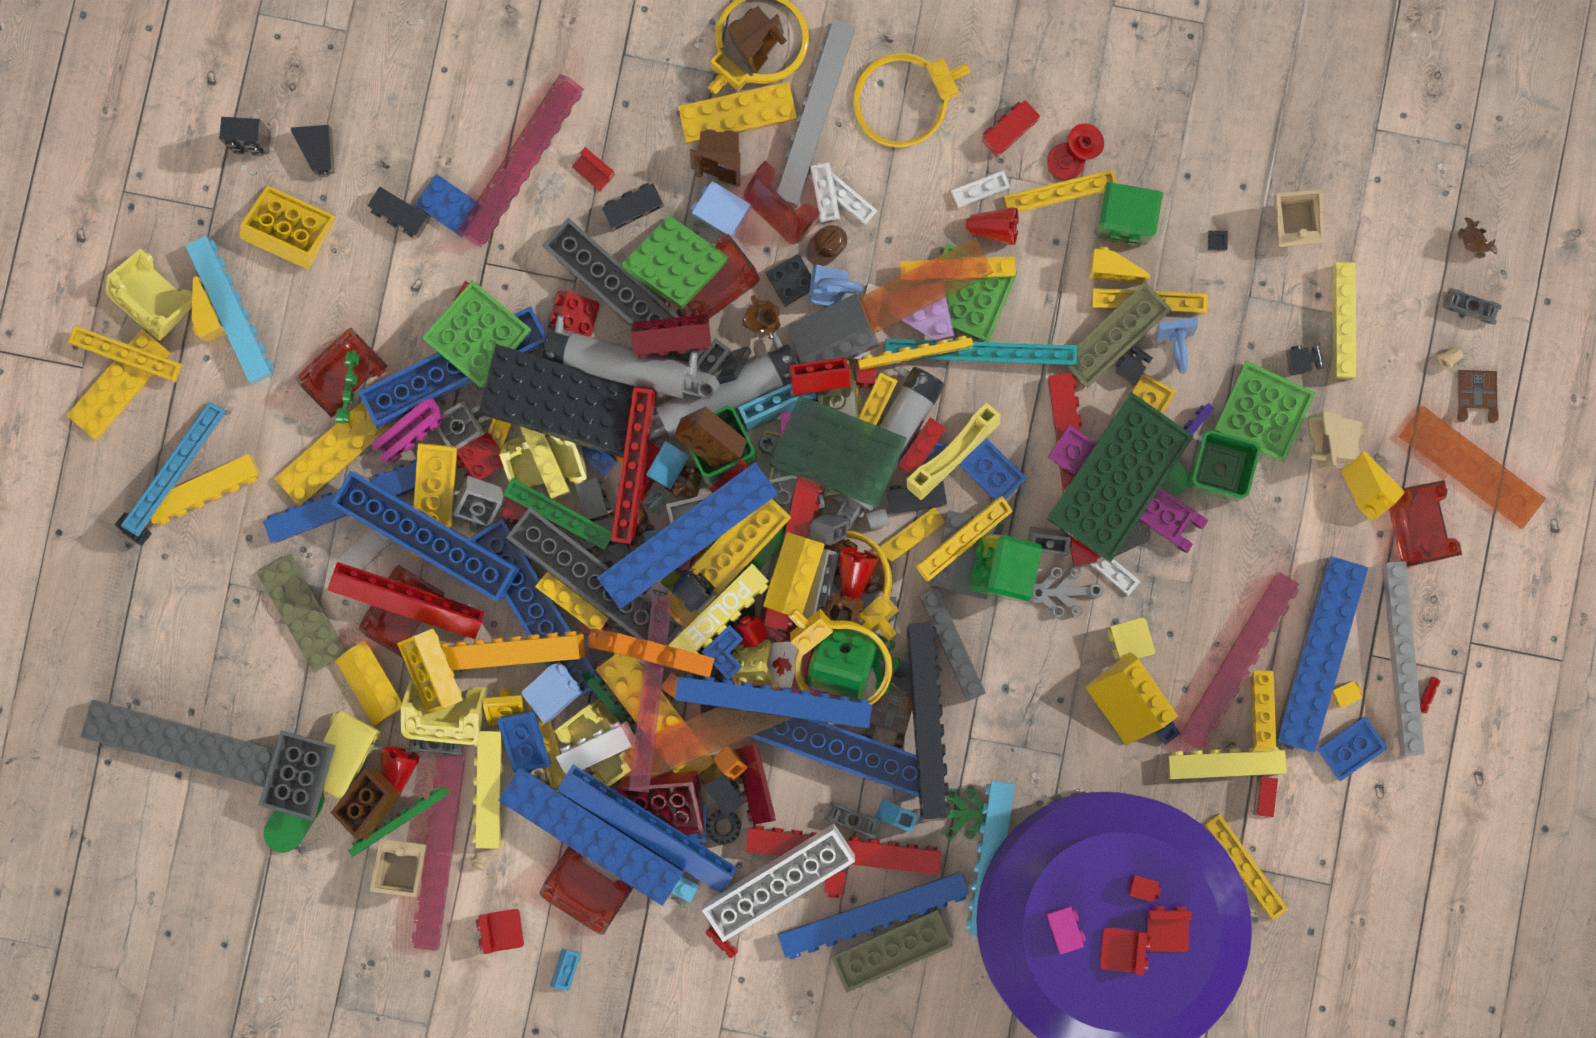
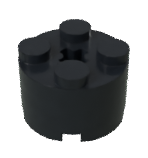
M689 568L673 584L671 592L675 597L681 598L685 602L684 605L690 612L693 613L695 610L701 612L718 593L713 592L715 587L703 574L699 573L697 575L694 573L696 569Z

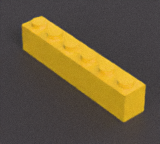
M246 454L173 488L151 518L152 523L159 524L160 526L170 522V518L175 516L177 518L188 514L187 511L192 508L196 510L204 507L205 502L209 500L216 501L223 497L222 494L226 492L234 493L240 490L239 486L244 484L251 485L257 482V478L261 477V474L253 456Z

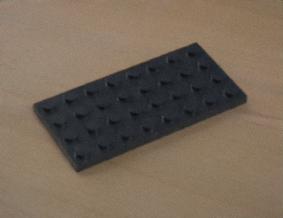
M496 344L478 414L623 458L634 386L594 376L570 366Z

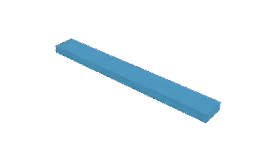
M210 401L121 524L124 529L136 536L140 535L224 417L226 411Z

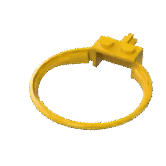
M734 0L725 8L718 19L715 29L717 54L710 61V68L718 74L716 79L708 86L712 93L716 95L726 83L737 92L746 83H774L788 77L801 65L808 50L809 31L802 13L789 0H774L790 9L801 26L802 46L797 58L789 67L781 72L774 74L753 73V77L742 71L722 51L724 49L722 42L723 24L728 14L737 5L747 0Z
M894 53L883 56L871 63L863 71L856 83L853 95V108L857 122L871 139L885 146L903 148L921 143L940 127L945 118L949 101L961 95L955 80L971 73L967 62L949 70L943 57L934 62H929L909 53ZM893 61H908L918 64L923 68L927 67L941 99H944V103H941L938 116L933 125L919 137L908 141H891L876 134L866 124L860 107L861 92L867 78L878 67Z
M848 531L846 538L860 540L868 544L877 553L882 562L885 575L884 595L877 597L864 609V612L860 613V618L865 620L862 626L873 632L879 629L890 641L898 633L888 623V620L899 611L890 600L892 590L890 565L884 552L872 539L861 533Z
M798 609L791 611L788 616L798 626L790 632V642L797 648L795 677L800 690L811 692L802 674L804 654L833 633L832 629H851L859 631L874 640L884 656L885 673L878 689L865 699L869 700V704H874L886 691L892 676L891 656L883 641L872 631L855 622L831 621L821 609L808 619Z

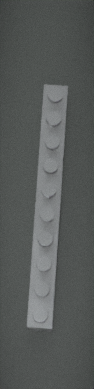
M833 19L832 24L828 23L825 33L828 37L826 42H822L819 51L822 53L820 60H816L814 66L816 74L809 81L808 88H811L809 95L805 94L802 106H805L803 113L800 112L796 123L799 124L797 131H793L791 137L793 145L791 149H787L785 159L788 161L786 167L782 166L779 174V177H782L780 185L776 184L773 195H776L777 202L798 208L810 166L854 35L855 25Z
M1406 561L1382 564L1400 756L1424 755Z

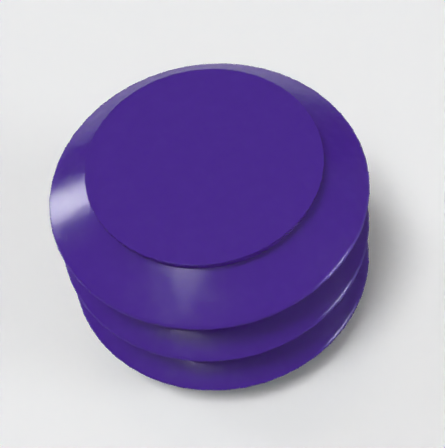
M1106 791L1077 794L1057 800L1028 816L1015 827L995 852L983 878L977 903V938L980 954L988 976L1011 1012L1020 1023L1038 1038H1200L1220 1019L1233 1001L1245 975L1251 951L1252 922L1248 896L1243 880L1225 848L1201 823L1181 810L1155 799L1127 793ZM1132 875L1158 881V886L1161 887L1159 898H1155L1154 902L1128 895ZM1070 906L1072 910L1076 909L1079 921L1076 923L1078 929L1083 930L1086 941L1083 942L1084 947L1060 955L1046 913ZM1153 906H1166V910H1174V906H1186V910L1192 911V920H1189L1188 951L1156 952L1146 949L1145 958H1148L1147 971L1144 970V975H1137L1133 972L1105 970L1100 967L1104 928L1145 931L1147 933V909H1153Z

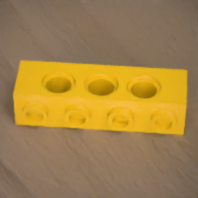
M1254 670L1250 677L1253 752H1273L1276 747L1273 671Z

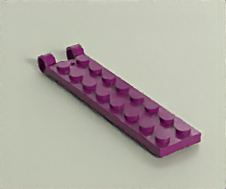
M1068 425L1047 458L1075 476L1096 443L1071 425ZM1161 487L1139 519V521L1185 553H1188L1193 546L1189 540L1181 536L1188 522L1190 521L1192 525L1199 529H1203L1208 522L1204 516L1198 514ZM1176 521H1179V526L1175 525Z

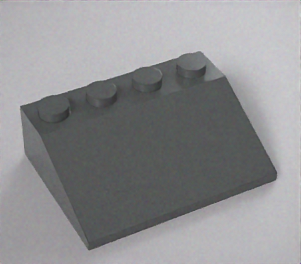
M857 293L788 326L801 363L846 357L847 361L880 346Z
M949 510L940 545L974 518V516ZM998 523L985 535H1002L1004 525ZM978 541L934 576L930 587L987 600L988 595L971 591L968 586Z
M281 730L258 806L314 821L336 745Z

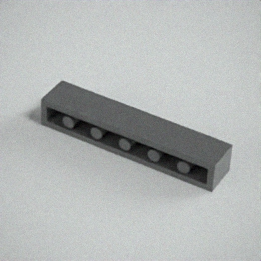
M938 588L920 595L919 598L933 627H936L939 642L967 702L986 694Z

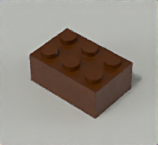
M706 406L682 417L674 434V437L715 470L740 459L747 442L744 437Z
M364 768L331 811V814L355 839H368L402 794L377 769Z

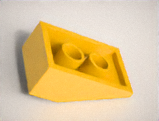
M1098 247L1090 255L1088 278L1141 284L1145 281L1147 282L1150 278L1148 272L1115 251H1110L1108 247Z
M195 276L193 277L192 322L194 324L192 330L196 337L199 336L201 340L203 339L209 343L226 335V332L202 280Z
M1365 450L1356 460L1351 461L1341 470L1358 508L1372 522L1392 507L1405 493Z

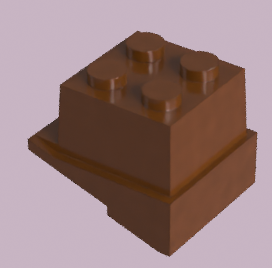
M759 6L749 9L745 16L739 20H734L727 28L732 43L741 54L743 62L755 74L768 60L767 55L777 42L783 45L787 41L783 36L784 31L779 15L776 14L775 17L769 19Z
M707 129L700 131L699 150L690 148L691 169L695 170V176L703 177V173L718 177L721 182L740 187L741 153H739V133L732 130L716 132L715 130Z

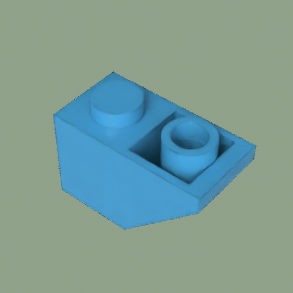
M882 799L875 817L912 833L919 815Z

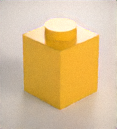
M1349 681L1334 688L1332 697L1337 708L1345 707L1362 699V689L1354 681Z

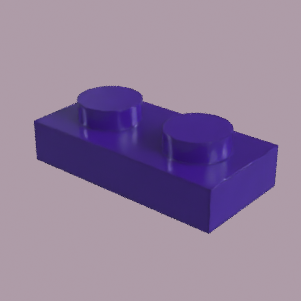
M1209 403L1205 407L1201 405L1195 412L1197 417L1193 421L1189 420L1183 428L1193 435L1215 407Z

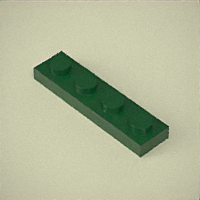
M586 671L581 675L620 723L627 721L633 734L637 732L633 726L636 722L629 714L627 716L623 714L622 711L625 709L618 701L613 702L611 699L613 695L607 688L602 689L600 686L602 682L596 674L592 676Z

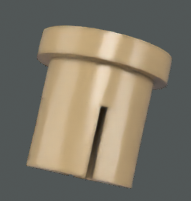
M1453 346L1445 353H1440L1437 356L1439 363L1448 371L1464 357L1462 351L1457 346Z

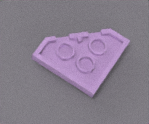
M942 281L887 295L890 314L895 318L905 322L936 342L955 337Z

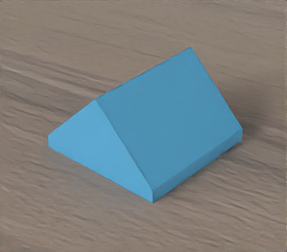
M665 441L646 475L656 483L671 489L689 455Z

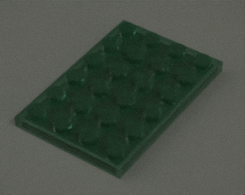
M799 395L772 457L770 466L879 508L907 438Z

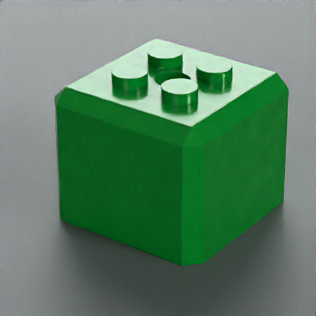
M1106 182L1100 195L1094 230L1095 234L1111 242L1123 241L1128 245L1134 246L1148 244L1157 233L1163 192Z
M725 406L713 413L747 440L741 458L715 470L689 449L705 483L713 486L739 460H743L748 466L754 462L757 463L758 460L755 449L734 407Z
M1209 430L1198 438L1187 480L1189 489L1234 502L1247 497L1250 493L1261 447L1254 441ZM1217 463L1224 464V473L1216 472L1215 466Z
M984 535L977 543L968 584L971 591L1006 600L1029 602L1032 597L1041 557V545L1005 535Z
M835 628L832 629L833 633L815 646L809 665L807 684L810 688L837 696L850 697L849 699L857 701V699H862L864 696L878 645L869 636L851 629L836 630ZM848 647L850 652L842 653L840 648Z

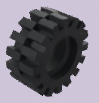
M124 512L115 523V526L134 542L142 546L152 533L145 527L140 535L136 536L124 529L121 524L128 516V513Z
M717 810L710 815L706 823L708 836L718 844L732 843L737 839L741 831V821L734 812L725 816L721 810ZM721 819H726L731 823V830L727 834H720L716 829V824Z

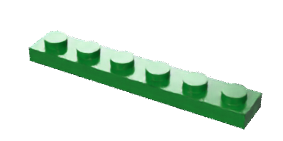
M512 478L503 494L526 508L531 507L541 516L606 550L611 541V531Z
M437 787L429 793L431 796L427 799L422 797L414 802L415 807L409 810L407 807L398 813L400 817L394 820L392 817L382 823L384 827L380 830L376 828L368 839H358L353 842V847L348 850L351 857L361 853L451 794L447 787L443 789Z

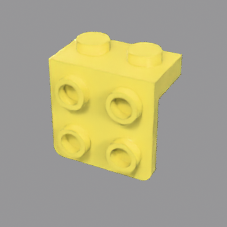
M1145 618L1108 627L1107 637L1109 642L1113 643L1114 650H1112L1115 661H1119L1129 652L1133 653L1137 658H1143L1155 653Z
M764 640L756 647H743L740 642L734 648L732 656L742 666L732 677L735 685L741 686V682L752 683L753 686L773 684L774 678L767 667L772 645L770 640Z

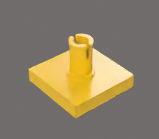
M507 688L499 690V697L483 698V707L488 727L499 726L497 719L501 716L525 712L522 695L511 696V690Z

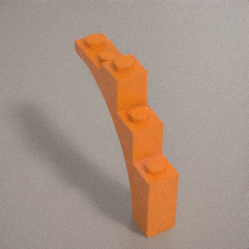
M592 628L588 637L587 647L705 677H710L714 658L611 631Z

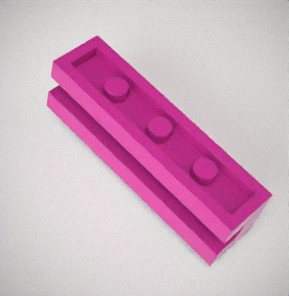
M433 398L422 401L371 445L375 450L380 449L383 454L380 458L383 463L388 461L393 463L402 457V452L411 450L417 440L421 441L427 437V432L430 429L438 428L441 425L440 421L445 416Z

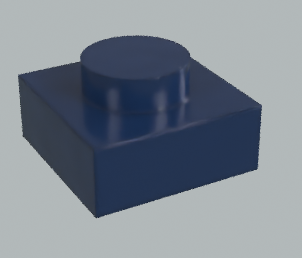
M1170 722L1164 728L1156 731V734L1166 745L1180 735V732L1174 723Z

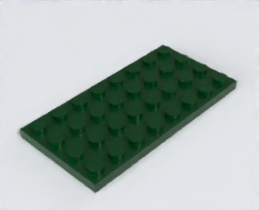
M1130 392L1046 519L1110 563L1190 443L1193 435L1133 392Z

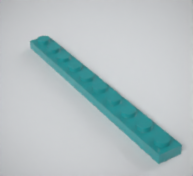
M885 339V352L891 351L893 354L898 353L899 349L910 347V350L918 349V345L929 343V346L937 345L934 340ZM973 342V347L916 360L1077 365V345Z

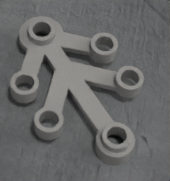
M1078 566L1071 568L1068 576L1055 589H1048V587L1055 579H1059L1062 576L1063 571L1059 567L1053 568L1051 574L1042 584H1034L1031 600L1036 603L1043 602L1055 617L1063 616L1065 611L1062 606H1057L1049 598L1050 596H1056L1072 611L1074 616L1078 617L1083 614L1084 609L1081 605L1075 604L1068 596L1089 595L1091 598L1097 599L1104 592L1102 585L1099 583H1093L1089 587L1067 588L1075 578L1081 576L1082 570ZM1056 569L1060 571L1058 577L1053 575V571ZM1073 569L1079 570L1078 576L1073 575ZM1094 587L1099 588L1098 594L1093 593ZM1037 589L1042 591L1040 597L1035 595ZM1076 607H1079L1081 609L1080 614H1076L1074 612V609ZM1056 608L1062 610L1061 615L1055 613Z

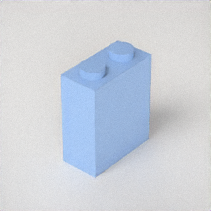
M711 181L709 185L706 184L701 192L703 194L701 199L694 202L691 208L693 210L692 216L732 240L750 211L751 204Z
M560 662L549 666L521 692L543 723L554 719L583 693L579 688V684L573 680L566 667Z

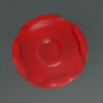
M1068 142L1054 146L1047 158V167L1051 175L1062 181L1077 178L1085 165L1084 159L1078 158L1071 152Z

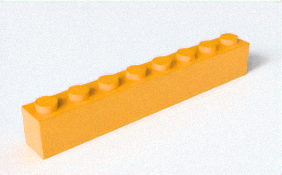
M567 631L565 635L558 636V632L547 633L546 637L533 634L528 635V639H521V636H512L510 640L503 641V637L491 639L492 642H485V639L473 640V644H467V641H458L452 646H449V642L439 643L446 654L447 663L451 670L572 660L586 657L583 633L576 634V631Z

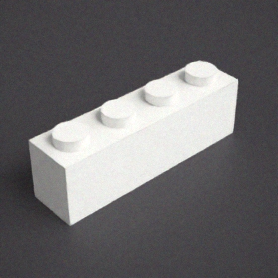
M617 721L609 726L610 729L606 731L600 729L593 733L592 738L587 739V737L578 740L576 742L577 745L573 747L569 744L561 748V753L556 758L565 775L573 764L583 770L632 747L637 740L627 721L621 724Z

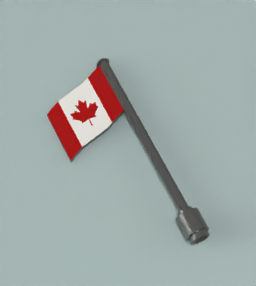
M786 524L783 526L784 533L786 529ZM782 543L772 555L769 573L767 577L770 583L779 558ZM768 589L764 592V596H763V601H762V605H761V610H760V612L765 608V607L763 606V604H764V601H765V598H766ZM791 642L772 643L767 667L774 679L773 684L767 686H772V688L799 687L795 677L797 648ZM814 647L804 654L802 659V674L806 684Z

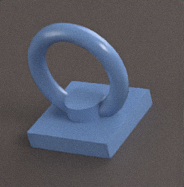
M816 264L812 268L808 303L828 307L845 299L846 293L856 294L862 292L863 286L858 282L848 280L849 272Z
M1197 318L1160 322L1155 332L1156 341L1169 339L1170 342H1173L1175 362L1181 374H1185L1188 370V354L1185 339L1188 336H1194L1198 327Z

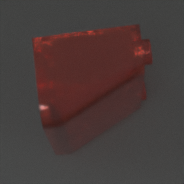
M765 160L757 168L743 193L744 200L751 204V208L788 243L798 244L820 222V212L811 204H803L795 210L771 186L770 183L775 177V171Z
M729 233L720 237L715 245L716 250L719 249L729 256V261L686 305L692 315L709 314V319L753 288L760 280L754 265Z
M349 328L342 333L296 377V381L301 388L331 418L337 415L338 408L343 409L344 402L342 399L349 368L345 366L348 351L356 350V354L359 355L358 366H354V375H358L356 387L351 386V394L370 376L380 377L384 374L387 364L353 328Z
M1445 480L1403 488L1405 493L1389 508L1401 562L1406 561V566L1410 567L1462 555L1461 545L1458 540L1448 538L1440 507L1439 501L1444 500L1448 493Z
M397 565L388 577V579L442 597L445 594L442 590L401 565ZM371 605L360 622L358 629L366 637L403 658L397 643L411 638L421 621Z
M568 846L543 883L539 894L543 899L589 929L604 935L629 897L633 887L622 880L613 882L582 862V854Z

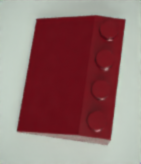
M709 314L632 322L633 354L638 355V357H648L650 353L667 355L669 351L686 353L688 349L695 348L696 351L708 350V347H711Z
M758 744L735 749L748 766L738 777L739 784L743 783L745 791H742L744 794L743 800L745 803L748 802L750 809L746 810L748 821H753V825L776 821Z
M697 771L622 777L618 786V792L685 835L704 833L701 787Z

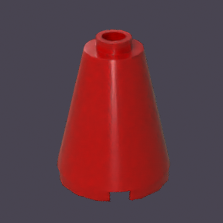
M1010 207L971 214L970 218L966 219V230H969V233L1008 245H1016L1018 237L1017 224H1019L1018 208Z
M846 547L842 548L839 553L841 596L845 595L852 599L861 598L877 564L878 556L867 550H864L863 553L857 551L858 548Z
M383 747L381 751L380 773L402 793L419 763L420 757L414 752L411 755L406 753V749L401 747Z

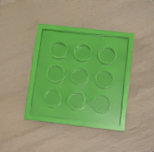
M669 215L622 263L621 268L682 310L729 261V256Z
M948 243L941 259L982 258ZM1015 277L932 280L930 284L942 281L953 329L989 342Z
M472 280L422 339L482 388L486 384L495 345L499 344L516 349L532 330Z
M1245 361L1214 431L1257 442L1261 447L1260 452L1285 462L1316 392Z

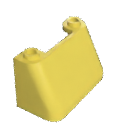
M140 248L107 275L105 290L113 302L152 337L160 341L192 308L193 293L185 289L179 292L153 269L154 260L152 256Z
M545 434L564 478H569V481L575 484L585 481L588 474L582 445ZM521 436L506 441L500 452V457L509 483L514 478L532 489L535 485L544 484L525 437Z
M409 680L401 705V733L409 739L464 745L475 744L480 733L484 710L483 698H486V687H471L467 691L466 698H462V701L426 714L414 682Z
M599 699L586 706L554 732L561 743L567 745L573 743L575 746L578 740L587 737V739L592 738L593 733L600 729L604 731L610 729L609 726L618 720ZM635 743L632 747L590 766L594 773L592 776L610 787L645 761V757Z
M342 710L333 714L330 720L332 725L323 740L325 743L336 745L323 790L340 800L354 783L371 748L374 747L372 743H375L376 739L379 740L383 732Z

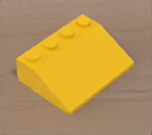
M267 185L241 223L240 239L309 270L318 256L336 216Z
M1131 652L1085 686L1087 692L1125 745L1164 728L1178 717L1139 658Z

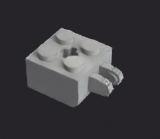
M462 401L443 413L445 418L440 421L441 425L436 430L447 446H457L460 449L485 434L481 424L489 420L490 417L482 416L478 420L474 415L479 412L480 405L470 409L467 403ZM457 424L463 425L462 431H455Z
M467 476L453 504L452 516L459 518L458 526L462 527L466 520L470 521L469 530L474 531L477 524L485 527L491 526L503 502L504 488Z

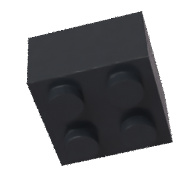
M716 763L698 774L702 785L725 816L745 803L742 799L744 794L738 784L731 777L729 778L724 775Z

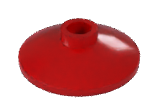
M1082 123L1073 127L1069 132L1068 146L1071 152L1078 158L1092 160L1102 153L1104 137L1095 126Z

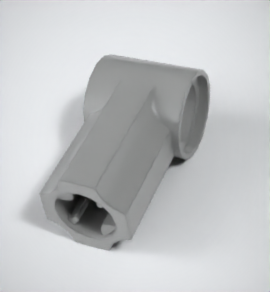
M885 508L866 514L870 530H879L889 525Z

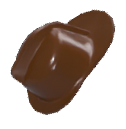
M829 225L821 229L807 245L806 252L809 260L813 264L821 266L831 263L847 245L848 239L845 231L835 225Z

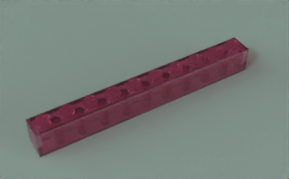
M559 74L459 227L458 234L479 247H482L488 241L490 233L498 226L499 219L509 209L510 202L520 192L521 185L529 178L533 167L539 163L540 156L550 146L551 139L561 129L564 119L570 115L573 105L580 100L584 88L568 76Z
M1281 572L1275 574L1178 736L1179 738L1197 749L1207 746L1211 739L1208 737L1212 730L1215 731L1221 722L1218 719L1221 714L1225 715L1230 707V704H1228L1232 697L1235 698L1240 691L1238 687L1240 682L1245 681L1249 676V667L1251 664H1256L1260 657L1258 652L1261 647L1264 649L1270 640L1268 638L1270 632H1275L1280 623L1278 622L1281 615L1284 616L1289 609L1288 602L1298 594L1299 589L1297 587L1299 583Z
M652 596L648 641L667 646L672 597ZM644 661L629 791L649 793L664 666Z
M440 754V758L437 757L436 760L438 776L434 777L433 788L440 787V789L447 787L451 794L432 805L433 812L428 817L427 826L430 827V833L425 838V845L428 848L424 858L425 869L421 879L422 891L419 893V897H417V904H420L419 912H415L414 923L417 924L416 931H413L411 938L414 948L437 951L440 948L466 757Z

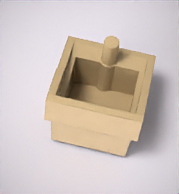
M1322 189L1278 193L1273 197L1279 248L1325 243Z
M1320 412L1308 416L1310 439H1313L1315 450L1310 452V458L1316 459L1317 469L1337 466L1336 462L1345 463L1356 460L1360 453L1358 444L1363 433L1362 422L1343 418L1340 414Z
M380 839L370 891L419 897L427 845Z

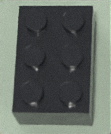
M221 116L219 140L233 154L244 155V152L252 153L254 156L269 154L271 131L260 119Z

